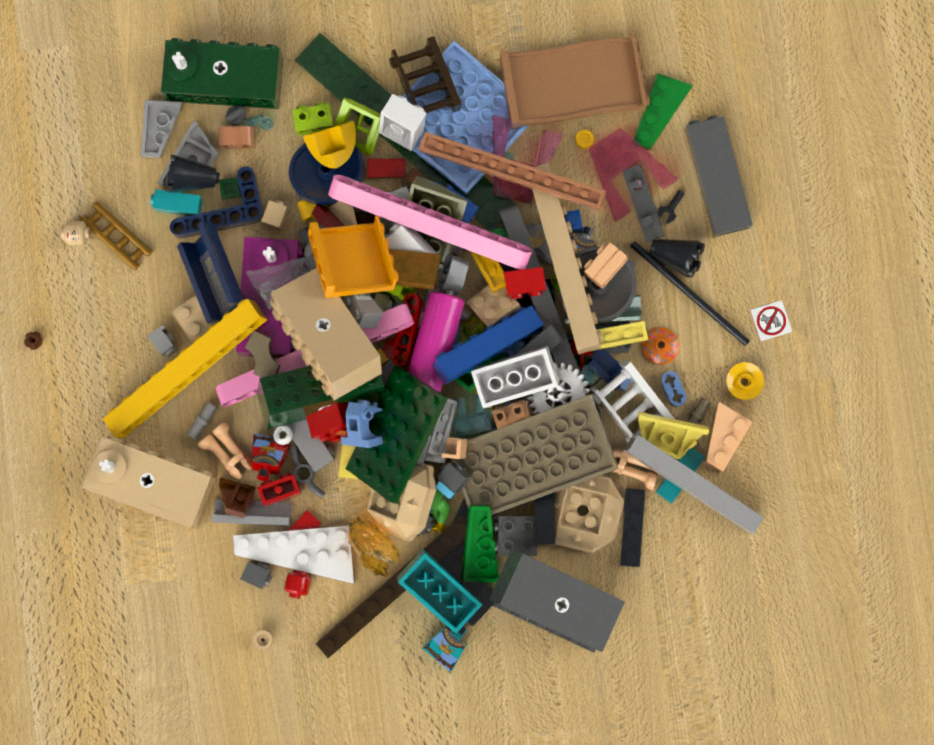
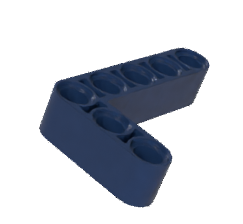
M244 166L237 173L243 205L176 218L170 223V231L179 239L201 235L200 230L194 228V223L201 220L205 221V223H212L215 217H221V222L217 225V231L259 223L264 213L254 171L250 167ZM245 173L252 174L249 180H242ZM249 191L255 192V196L252 199L246 198V194ZM251 210H259L258 215L256 217H250L249 214ZM234 213L240 214V218L237 221L231 220V216ZM178 225H184L182 232H175V228Z

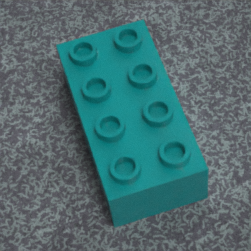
M424 549L396 577L402 587L454 633H457L482 606L481 600Z

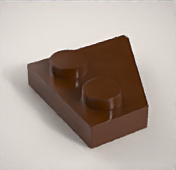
M220 477L219 488L225 513L244 518L255 494L256 487Z

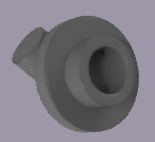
M233 106L228 109L225 117L231 124L239 125L245 120V111L242 106Z

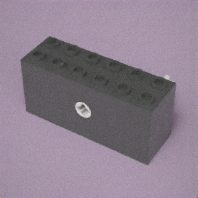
M512 549L489 597V600L494 602V607L593 653L596 650L603 652L625 601Z

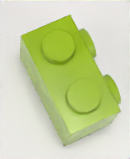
M319 102L315 106L307 107V105H300L296 109H292L297 136L311 134L334 126L330 104Z

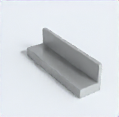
M216 499L211 522L291 526L292 504L279 502L264 507L262 501H251L245 517L240 518L226 514L223 501Z

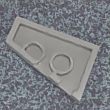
M145 100L141 146L142 157H162L182 109L183 102Z

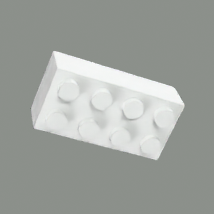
M548 345L476 367L471 371L483 408L556 387L560 383Z

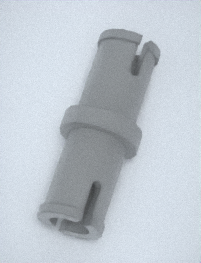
M207 401L199 416L196 415L195 422L186 434L197 440L204 427L209 425L208 421L218 408Z

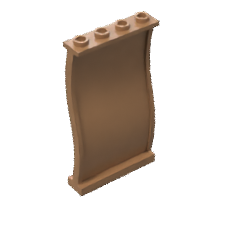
M635 35L624 38L592 40L539 51L508 53V50L500 51L499 60L511 129L519 128V126L565 122L606 113L640 110L645 112L647 105H649V95L645 94L646 78L641 73L643 62L638 56L640 45L639 41L635 40Z

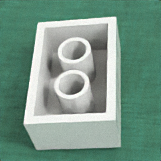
M392 94L381 112L379 133L412 151L423 134L427 113L422 107L408 103L407 99L403 96Z

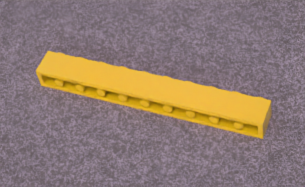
M250 299L239 302L237 308L232 312L226 313L219 323L210 326L208 332L203 336L197 337L190 347L180 351L179 356L167 362L160 372L154 373L150 380L138 386L131 396L125 397L119 406L109 410L108 415L103 418V421L113 436L124 439L268 319L257 303Z

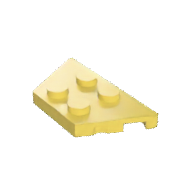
M638 412L637 414L641 437L676 459H681L689 449L697 444V440L703 434L707 435L709 433L707 426Z

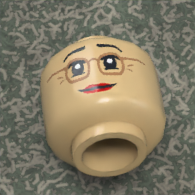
M67 221L61 228V238L67 245H84L91 236L90 227H87L84 221Z

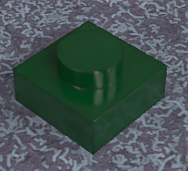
M238 177L219 180L222 200L241 197Z

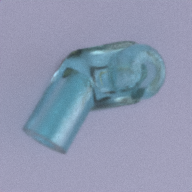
M261 114L245 120L246 126H258L267 131L273 126L271 119Z

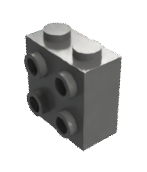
M498 516V520H495L494 532H498V540H494L495 551H498V555L509 556L512 549L527 556H537L535 516Z

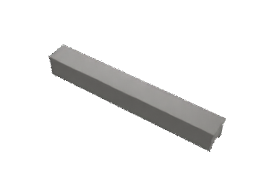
M633 434L626 447L623 448L624 452L747 533L755 535V531L764 517L640 435L636 436Z

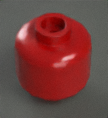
M293 569V572L287 574L284 590L289 593V597L300 599L301 596L308 595L311 578L307 572Z

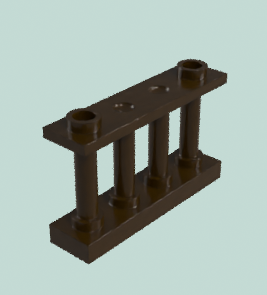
M434 36L427 38L424 49L398 57L395 49L391 51L390 65L392 69H396L410 104L418 105L416 97L441 89V91H445V99L423 106L424 111L429 113L447 106L452 108L453 113L461 110V100ZM424 56L431 57L433 63L430 66L405 74L401 64ZM433 72L438 74L439 80L437 83L412 91L408 81Z

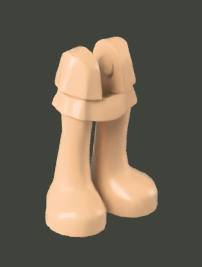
M223 422L212 433L226 446L234 457L230 458L211 434L205 437L198 444V447L202 450L212 451L224 464L225 469L230 471V475L241 479L243 475L236 468L235 464L240 461L250 471L252 469V462L245 452H242L228 434L229 426L226 422Z
M613 448L614 457L621 459L618 465L619 469L611 472L639 479L645 483L647 489L653 490L657 474L626 466L628 462L650 469L622 451L621 448Z

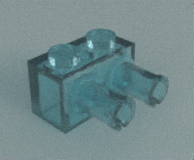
M478 393L477 395H472L476 410L473 414H469L467 397L454 399L458 402L456 406L458 416L452 420L455 438L465 439L497 430L492 411L487 409V407H482Z

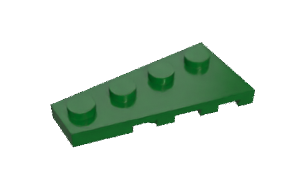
M657 73L649 96V105H647L645 112H643L632 144L651 150L693 85Z
M469 504L461 574L463 582H497L499 578L498 563L495 555V541L493 540L491 511L488 505Z

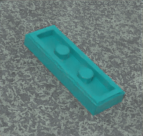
M691 448L679 459V462L695 472L705 456ZM665 479L656 493L672 504L682 489Z

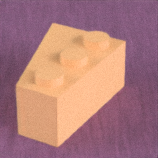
M718 402L715 406L704 464L719 473L723 472L752 421Z

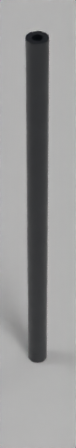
M636 241L631 244L630 247L739 342L744 346L750 342L747 337Z

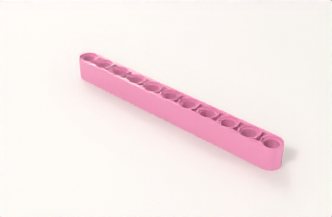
M334 175L328 193L333 199L516 269L524 270L527 267L532 249L526 245L342 175Z
M402 304L383 312L384 314L376 328L361 329L370 342L374 343L414 324L407 304ZM300 350L294 351L274 360L281 365L276 374L307 367L302 359V352ZM251 370L218 385L215 389L222 407L233 405L256 395L259 378L261 377L253 374L254 370Z

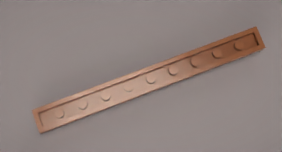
M428 132L424 133L418 149L420 152L600 211L606 195L604 190Z

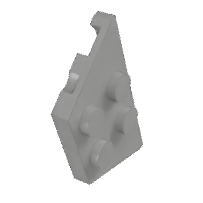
M194 120L174 155L211 167L219 155ZM169 164L158 181L160 186H168Z

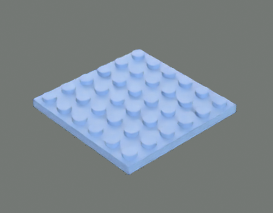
M453 41L442 53V56L461 100V110L453 113L452 108L447 106L427 113L423 134L413 148V151L462 193L467 195L486 173L420 152L418 149L424 133L428 132L502 156L529 126H519V128L511 129L503 81ZM433 72L421 76L411 86L412 91L437 83L439 80L438 74ZM440 89L415 99L418 106L423 107L445 99L446 94L444 90L441 91Z

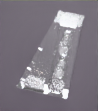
M303 257L272 267L266 266L264 269L256 271H246L260 298L268 310L272 309L270 301H272L271 292L310 272L314 268L307 257Z

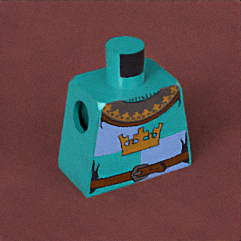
M463 626L457 633H454L445 627L425 644L422 649L451 672L467 645L461 638L468 629Z

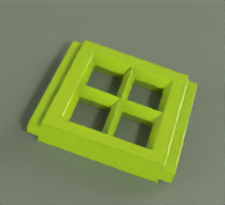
M344 98L334 126L350 122L348 117L351 109L361 113L358 123H354L356 137L359 130L367 133L368 137L365 145L358 141H355V145L360 152L372 155L380 135L381 114L351 99ZM364 115L374 119L370 130L360 126Z

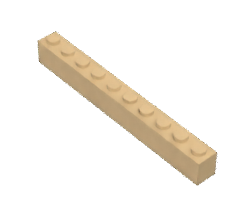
M549 163L534 167L556 174L555 169H551ZM532 189L578 354L601 348L600 342H603L600 330L596 331L594 325L598 321L595 312L591 313L589 307L593 305L591 296L585 293L584 287L588 286L585 275H580L579 269H582L580 257L576 258L574 251H577L575 240H571L569 233H572L570 222H565L564 215H567L565 204H560L559 197Z

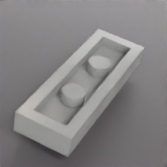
M448 398L431 433L427 450L428 454L441 458L458 403L457 401Z

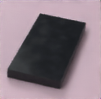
M449 552L439 563L482 602V606L467 621L474 626L494 604L493 601L489 600L492 591L483 582H463L461 580L463 563L452 552Z

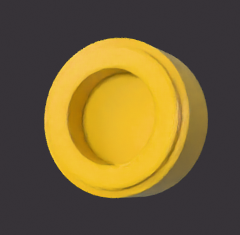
M583 129L576 134L575 143L579 148L588 149L593 145L594 135L591 131Z

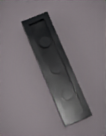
M625 489L620 566L640 567L645 490Z

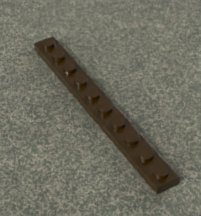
M463 516L459 517L427 545L424 550L439 562L465 539L467 520ZM412 560L316 643L327 658H330L406 591L398 583L396 577Z

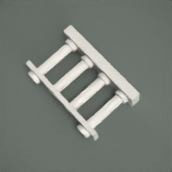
M624 359L619 363L622 370L616 378L600 391L593 386L590 390L593 393V400L598 405L602 404L627 436L625 440L628 443L633 434L627 426L638 417V412H644L648 408L651 409L653 407L656 411L654 415L674 418L633 364ZM625 379H631L634 383L632 388L610 406L604 397ZM637 393H642L645 397L643 399L644 402L621 420L616 411ZM640 429L634 435H640Z

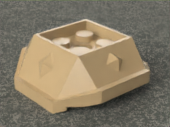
M425 463L421 466H415L397 504L391 503L370 487L371 493L367 503V510L375 519L380 530L405 541L412 542L415 536L425 528L436 492L433 466Z
M600 475L554 492L556 545L594 553L615 540L624 500L611 478ZM579 506L587 507L588 513L586 516H580L577 513Z

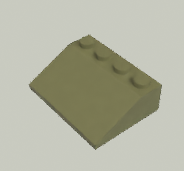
M416 176L412 182L407 199L460 221L463 219L468 202L467 199L440 184ZM417 231L437 252L436 254H441L439 268H442L446 256L452 255L455 245Z

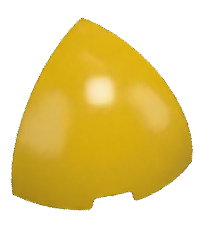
M354 121L346 122L305 135L303 138L309 151L318 162L328 168H338L350 158L354 150L356 141Z

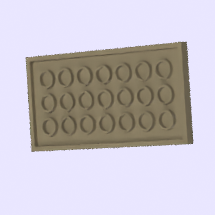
M592 394L468 440L466 458H451L452 462L462 464L466 468L465 471L471 476V479L462 489L468 508L469 504L488 505L491 515L619 469Z

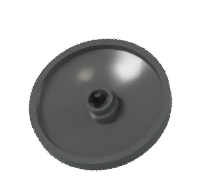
M589 247L575 253V257H580L582 269H579L581 276L585 275L584 271L586 269L584 266L586 263L598 256L597 251L600 247ZM628 260L603 289L585 276L588 286L584 287L585 293L591 296L593 305L589 307L591 313L595 312L598 323H606L620 317L632 304L636 293V277ZM559 287L560 296H561V299H562V301H563L562 294H561V290H560V287Z

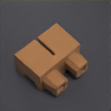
M522 400L493 410L492 414L497 429L534 416L532 408L529 407L531 403Z

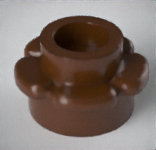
M34 331L26 334L24 344L31 350H36L43 344V339L39 332Z

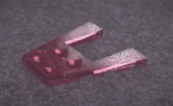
M492 115V154L504 157L511 120ZM543 130L536 165L520 161L516 162L531 167L550 163L563 134ZM493 176V195L526 204L531 203L534 197L531 188Z
M621 128L589 148V153L602 189L606 191L605 197L615 223L631 213V210L611 182L612 179L642 160L662 191L679 180L678 177L674 176L663 164L659 163Z

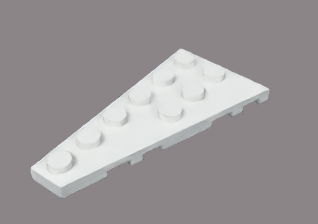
M350 526L233 536L234 554L237 556L354 584Z

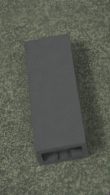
M718 115L708 117L706 121L694 120L689 122V125L685 128V133L713 238L750 229L753 224L724 116L718 117Z

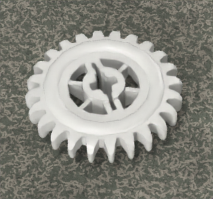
M554 363L558 379L562 383L556 387L549 388L548 391L547 389L532 393L533 396L527 397L528 400L534 401L529 405L530 408H536L533 414L537 415L553 409L557 404H566L568 397H572L570 402L585 397V394L590 392V389L584 388L588 382H582L584 375L580 374L578 376L579 369H575L572 372V365H568L566 369L564 363H561L560 368ZM568 383L571 389L566 390L564 388L565 384ZM558 391L562 392L561 394H558L557 397L553 396L557 394ZM547 400L553 401L552 407L547 403Z

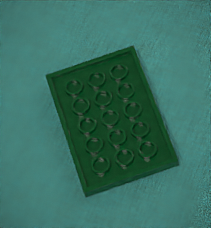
M395 365L377 401V408H381L382 411L374 413L373 418L369 420L371 433L375 436H382L383 444L371 448L356 446L345 469L388 501L397 504L448 397L402 367Z

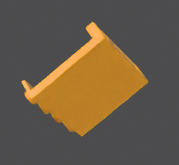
M378 215L375 216L374 223L319 229L318 222L310 223L308 237L325 298L394 290L395 284L399 279L398 272L394 270L393 255L389 254V242L384 237V225L380 223Z

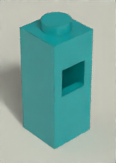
M157 189L151 195L150 205L155 212L184 216L201 214L203 199L200 195L179 192L169 193L168 191Z

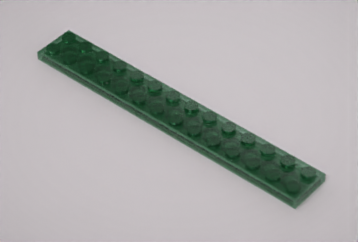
M321 33L295 59L299 66L340 102H343L344 98L351 99L381 114L392 96ZM351 109L356 116L360 117L361 113ZM364 115L362 121L371 128L374 119ZM379 135L429 180L436 183L439 182L445 188L451 185L453 190L479 207L474 219L488 231L496 229L501 223L498 210L516 204L485 176L465 195L413 150L410 151L386 136Z

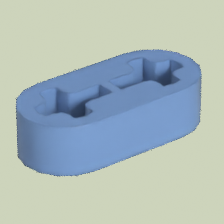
M672 371L664 373L661 377V384L669 403L675 407L683 405L686 401V394L678 375ZM667 375L670 378L674 377L675 380L672 382L674 388H671L670 383H665ZM673 390L676 391L677 395H682L680 403L672 400L675 396Z

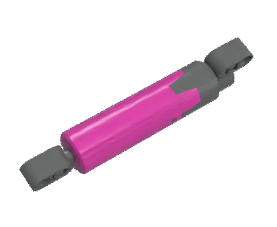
M451 254L447 255L444 260L438 282V288L443 290V292H429L408 369L409 373L438 392H441L443 381L433 367V364L437 360V355L444 351L446 353L452 351L465 304L463 299L455 297L454 294L458 295L462 291L469 266L468 260ZM431 435L416 464L418 466L424 463Z

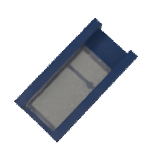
M201 220L198 228L202 236L195 243L180 242L177 248L207 324H210L211 322H220L226 313L232 312L237 308L238 303L245 299L217 233V225L205 223V221Z

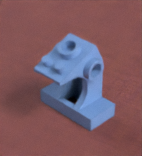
M357 400V403H348L346 409L347 435L341 437V445L371 448L383 444L382 436H375L369 429V420L373 418V414L382 411L381 408H377V403H373L372 406H370L371 403L365 400Z

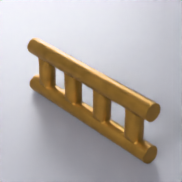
M98 201L95 202L92 207L96 212L89 219L85 215L82 216L79 221H84L86 226L90 227L92 233L136 271L140 267L136 262L143 253L149 257L153 251ZM101 216L110 222L103 231L95 225ZM115 229H118L124 235L117 244L108 237ZM129 241L138 247L131 256L122 249Z

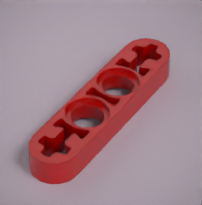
M409 293L403 300V304H407L408 309L415 310V313L410 312L414 324L398 331L396 334L392 362L400 367L408 366L413 354L423 305V299L417 293ZM410 299H414L417 303L412 305ZM404 334H407L410 338L407 345H404L401 341ZM400 347L408 349L407 351L400 350ZM398 357H404L405 361L399 360Z

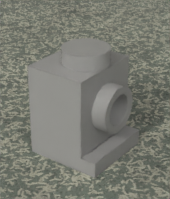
M162 325L147 337L162 356L165 357L167 355L169 357L177 351L173 344L176 341L169 332L166 334L168 330Z

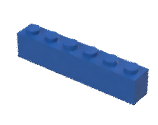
M532 305L526 309L525 307L518 309L512 317L508 315L499 321L500 324L496 326L493 324L483 330L484 333L472 335L467 339L468 342L456 344L449 353L444 351L437 355V360L433 367L444 384L450 383L540 331L544 323Z

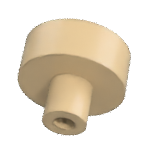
M260 630L255 633L253 643L260 650L268 649L273 644V636L267 630Z

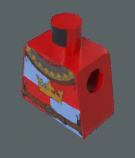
M253 434L252 470L258 471V480L268 481L270 474L277 475L280 473L290 451V442L280 445L274 440V437Z

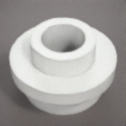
M279 426L275 429L273 437L278 444L285 445L292 440L293 432L288 426ZM281 434H287L285 438H280Z

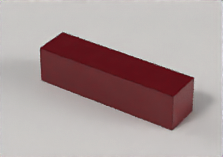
M316 204L312 215L324 228L345 226L326 206Z

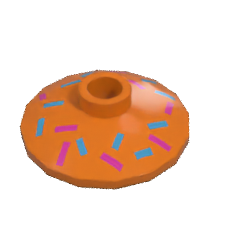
M663 327L653 328L648 331V341H643L641 344L642 353L645 358L657 365H664L673 361L678 355L680 347L675 333ZM663 342L664 348H659L658 343Z

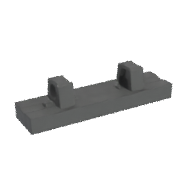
M639 164L622 171L645 241L649 243L664 237L665 233L642 165Z

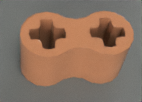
M251 126L219 127L218 147L221 149L253 148L254 128Z

